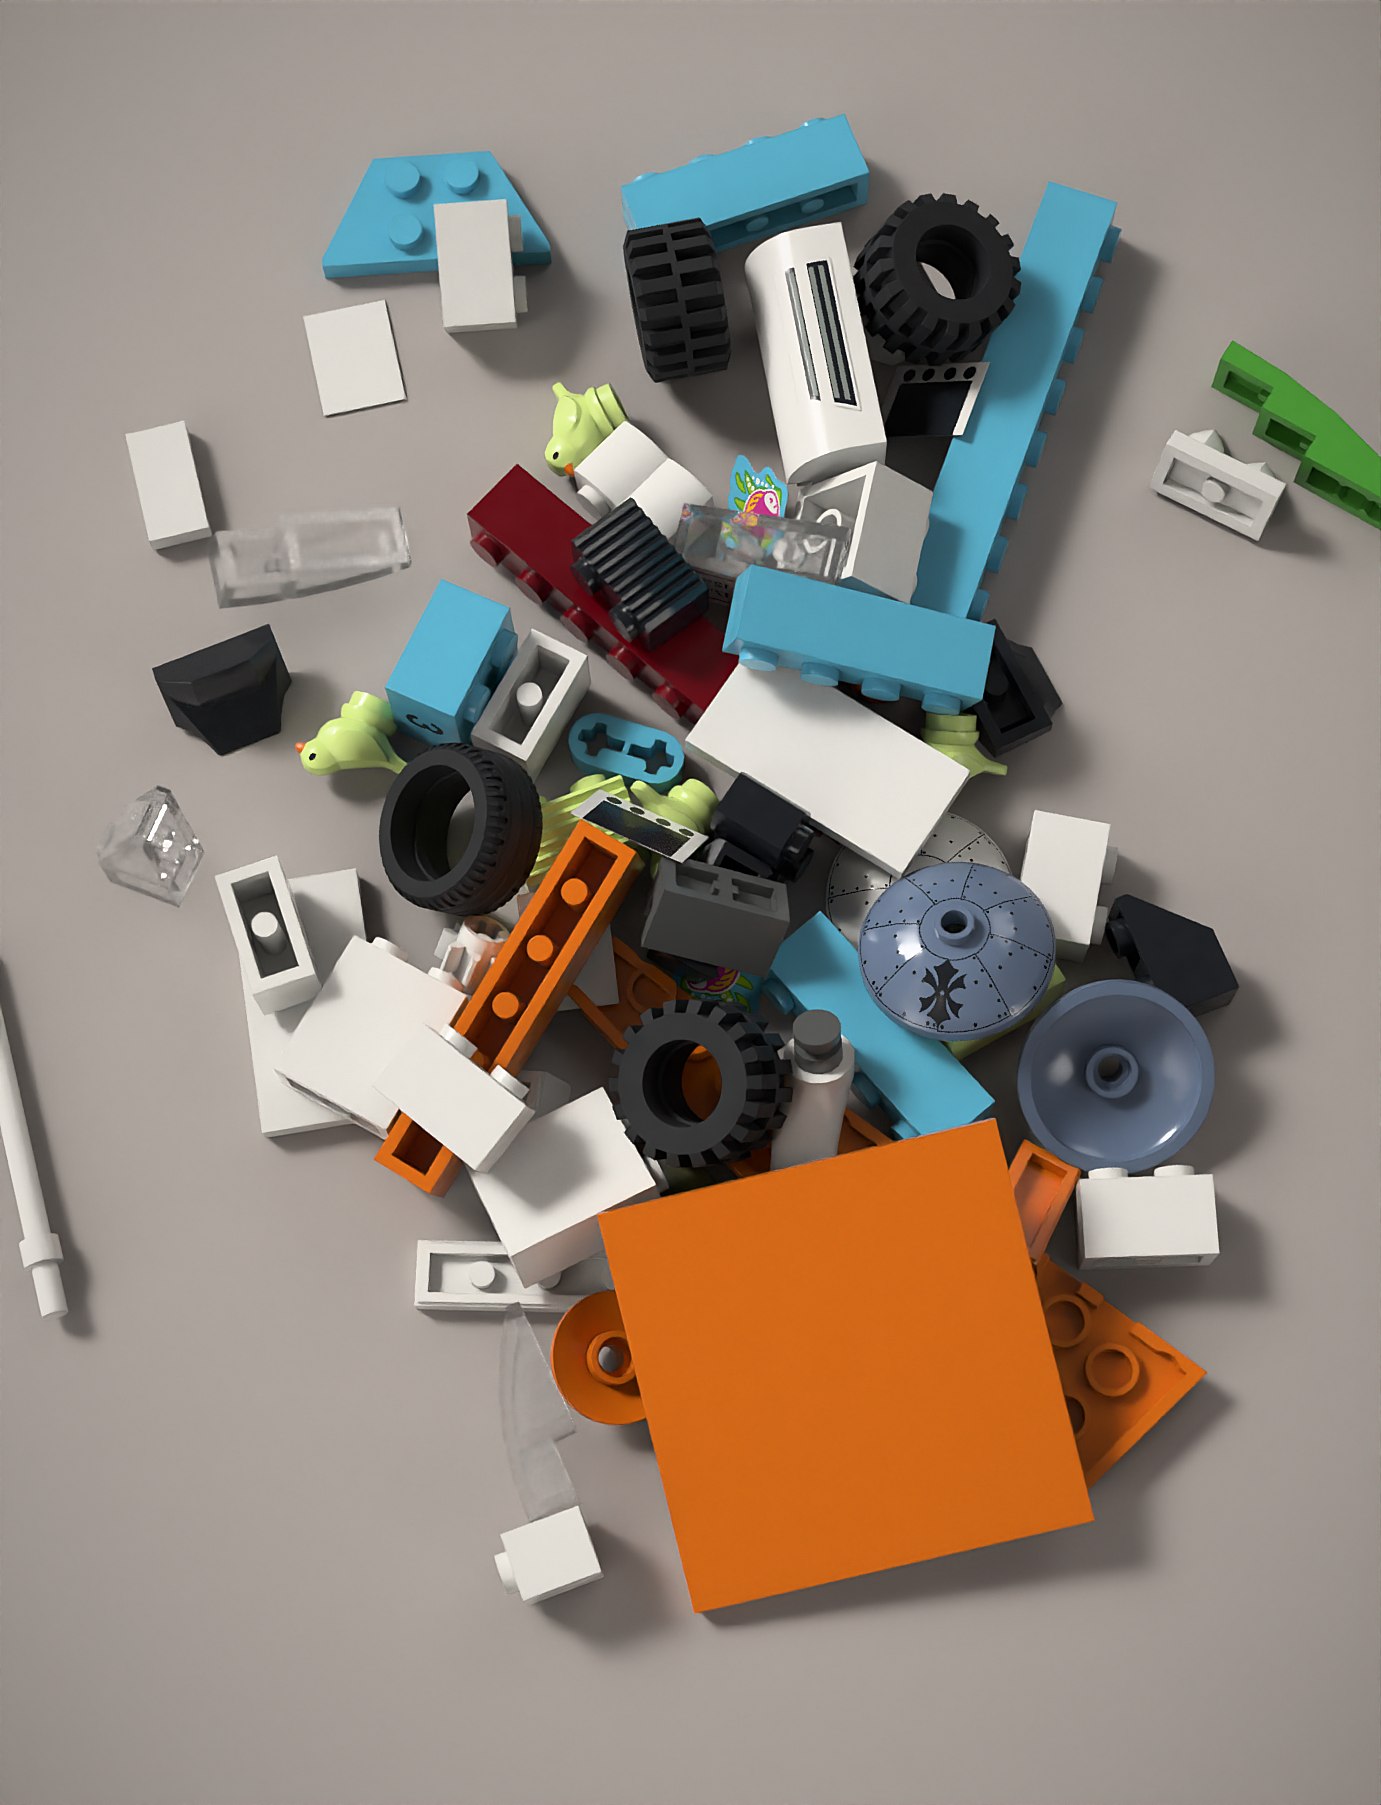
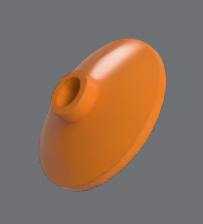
M601 1291L581 1299L565 1313L553 1336L550 1360L557 1388L565 1401L576 1412L591 1421L605 1425H626L645 1419L646 1414L616 1291ZM604 1347L612 1349L616 1354L617 1363L611 1372L604 1370L599 1363V1353Z

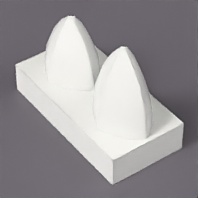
M1216 429L1200 431L1189 436L1175 430L1164 448L1148 488L1258 541L1268 525L1286 483L1275 479L1272 470L1266 462L1244 464L1224 454L1223 444Z

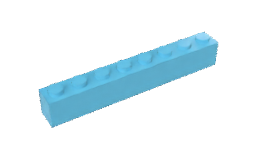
M1051 181L1048 182L1019 260L1021 271L1014 277L1021 282L1020 294L1013 300L1015 307L1011 314L992 332L981 361L990 362L964 433L963 435L953 437L933 490L928 516L929 530L922 544L916 572L917 586L911 597V605L981 622L990 596V592L981 589L987 571L996 574L1000 571L1010 540L1000 536L1006 518L1018 520L1029 485L1020 483L1026 465L1037 468L1047 440L1048 433L1039 430L1045 413L1056 416L1067 381L1058 378L1063 362L1074 365L1081 348L1085 329L1076 327L1081 312L1093 314L1104 281L1103 278L1095 276L1100 261L1111 264L1122 232V228L1112 226L1117 202Z

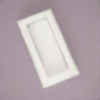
M185 421L125 434L148 539L152 549L157 550L212 536Z

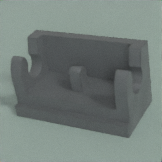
M662 855L643 909V914L649 915L646 920L641 935V944L645 948L766 978L790 924L786 884L686 859L681 863Z

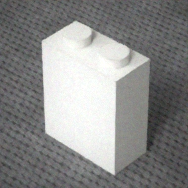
M354 934L277 1059L273 1069L284 1085L386 1140L403 1111L371 1085L422 1022L435 1029L438 1033L446 1023L454 1028L469 1001L467 995L462 993L465 986L452 975L435 967H431L427 974L406 963L409 956L393 943L376 937L371 944Z
M603 1087L527 1123L487 1174L475 1171L463 1161L477 1194L525 1289L605 1250L597 1217L599 1212L661 1198L660 1193L669 1189L667 1180L657 1160H653L648 1156L641 1158L635 1145L624 1134L630 1123L627 1119L616 1120L612 1108L613 1105Z

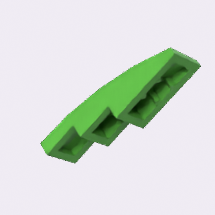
M1232 340L1220 358L1211 387L1258 412L1259 416L1252 434L1301 461L1293 481L1294 483L1381 530V457L1335 411L1292 377Z

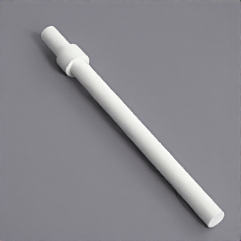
M0 1005V1128L25 1240L19 1243L24 1269L33 1274L42 1319H54L68 1313L58 1265L64 1262L58 1234L51 1233Z

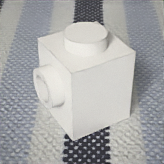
M579 1506L500 1534L506 1551L494 1557L503 1585L508 1595L520 1591L522 1600L527 1606L604 1577Z

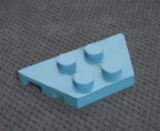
M490 151L376 158L372 160L322 258V267L325 278L439 271L434 204L506 199L509 215H521L523 252H512L513 266L552 263L549 241Z

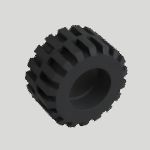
M931 193L919 195L913 203L908 200L900 205L864 245V249L857 256L853 267L858 271L853 276L856 293L861 294L857 299L860 315L868 317L869 322L865 326L866 330L872 338L879 334L886 341L882 347L892 355L899 349L905 352L904 361L916 365L924 357L929 366H942L948 359L953 364L962 360L970 352H973L1002 324L1014 309L1015 303L1013 300L1020 294L1021 282L1014 278L1021 271L1019 257L1010 256L1009 250L1014 244L1009 234L1001 236L996 229L1000 222L991 214L987 218L979 214L978 209L980 205L970 200H967L963 205L957 204L956 195L943 193L937 201ZM917 262L930 265L943 274L953 289L955 299L947 298L934 291L922 278Z
M698 217L628 230L623 244L625 268L639 345L648 375L654 383L726 370L731 357L729 324L717 257L710 232L706 225Z
M710 999L663 1002V1008H650L642 1013L640 1018L643 1025H629L621 1036L628 1043L627 1048L615 1049L611 1063L620 1066L619 1076L609 1077V1092H619L620 1103L612 1106L616 1120L627 1119L630 1123V1126L624 1131L632 1144L646 1143L643 1154L653 1160L667 1159L668 1166L679 1168L692 1166L695 1168L739 1162L751 1157L750 1150L764 1149L772 1141L767 1130L782 1128L787 1115L779 1111L780 1104L792 1102L794 1089L784 1087V1074L793 1073L791 1059H780L777 1052L786 1045L779 1033L764 1032L770 1023L760 1013H747L748 1006L743 1004ZM700 1045L713 1055L722 1077V1091L719 1102L712 1114L705 1120L699 1118L690 1109L682 1091L684 1065L690 1054Z

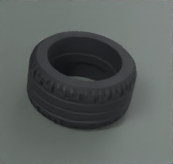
M441 743L417 754L402 769L393 782L385 799L380 818V854L385 873L390 883L393 884L394 889L404 899L418 907L462 917L489 914L512 900L513 896L519 892L530 876L537 860L542 839L543 815L541 812V802H539V794L536 792V786L533 784L532 778L521 765L506 755L464 743ZM471 790L475 809L473 832L464 855L451 870L447 857L448 829L455 809L462 798Z

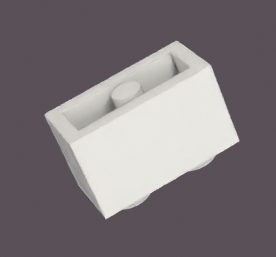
M506 199L434 204L442 317L445 331L447 333L518 328L517 313L528 312L525 276H514L512 252H523L521 215H509Z
M531 629L470 733L473 746L497 752L511 758L526 770L534 784L591 685L588 656L539 631Z
M1034 810L1027 837L1020 881L1035 893L1050 916L1056 939V958L1083 963L1090 943L1101 945L1108 907L1097 906L1100 883L1111 885L1116 867L1118 848L1107 846L1111 824Z
M277 855L214 876L252 996L264 1016L315 999L323 984L289 880Z
M422 1022L371 1086L471 1168L487 1174L536 1111L522 1100L530 1089L500 1065H497L493 1072L489 1074L474 1062L471 1056L478 1048L446 1023L438 1033L435 1029Z
M1187 1165L1159 1167L1154 1170V1176L1128 1177V1170L1124 1168H1100L1089 1171L1088 1179H1079L1073 1191L1078 1270L1210 1265L1220 1253L1213 1174L1194 1175V1168Z

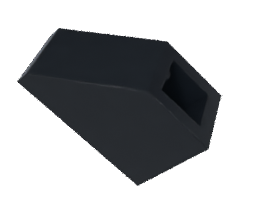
M1129 894L1115 898L1108 916L1110 921L1105 924V932L1115 956L1118 959L1126 957L1135 977L1131 981L1149 984L1170 994L1181 1002L1195 1018L1230 1005L1240 987L1212 928Z

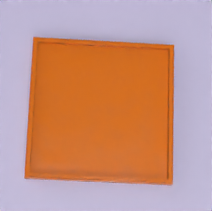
M995 1117L615 1208L597 1214L694 1614L1095 1521Z

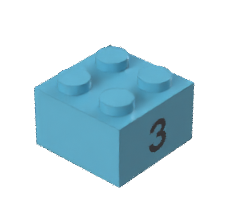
M443 579L440 580L385 686L399 733L429 746L452 742L473 746L470 733L518 653V634L514 631L510 607Z

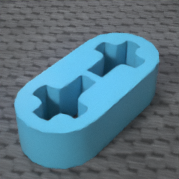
M601 713L584 715L574 723L570 730L568 742L572 761L580 771L588 775L603 774L606 780L621 775L625 786L631 787L634 782L639 780L649 785L658 794L669 792L674 786L679 784L684 776L685 761L682 746L674 736L664 731ZM597 733H604L607 735L608 746L622 752L601 748L597 757L588 755L587 744L583 742V739L593 741ZM656 750L666 752L667 764L671 768L661 766L656 775L647 773L646 761L633 757L632 754L652 759Z

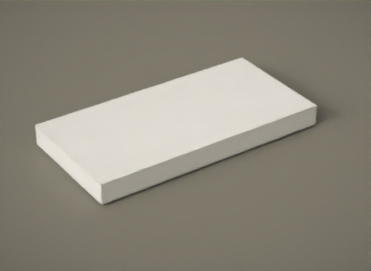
M739 663L685 739V747L734 778H737L740 772H745L809 811L811 813L810 825L896 878H902L968 781L971 771L832 686L817 685L802 680L800 678L801 671L777 665V669L774 671L752 669Z
M356 868L288 879L322 984L325 983L354 934L368 942L360 880ZM239 955L261 1130L264 1137L269 1138L352 1124L353 1122L281 1083L273 1069L274 1064L314 999L264 1016L252 996Z

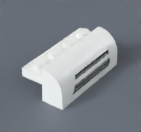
M841 222L795 229L765 241L748 256L745 263V273L787 485L795 484L796 487L806 485L808 487L875 461L885 465L887 440Z

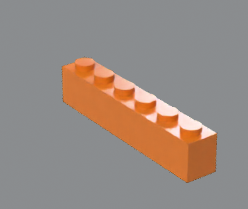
M582 819L579 820L454 1026L455 1030L478 1048L471 1056V1059L489 1074L493 1072L497 1065H500L517 1078L644 868L645 863L635 850ZM404 1112L401 1113L373 1159L425 1192L442 1198L445 1197L464 1165L462 1159Z

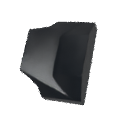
M992 619L986 622V624L996 626L983 698L978 703L964 710L963 713L977 715L976 730L980 731L978 741L996 758L1051 731L1053 725L1051 717L1063 703L1033 648L1019 645L1007 639L996 619Z
M269 624L152 668L157 685L176 727L192 731L218 755H224L278 734L281 731L284 695L290 687L292 680Z

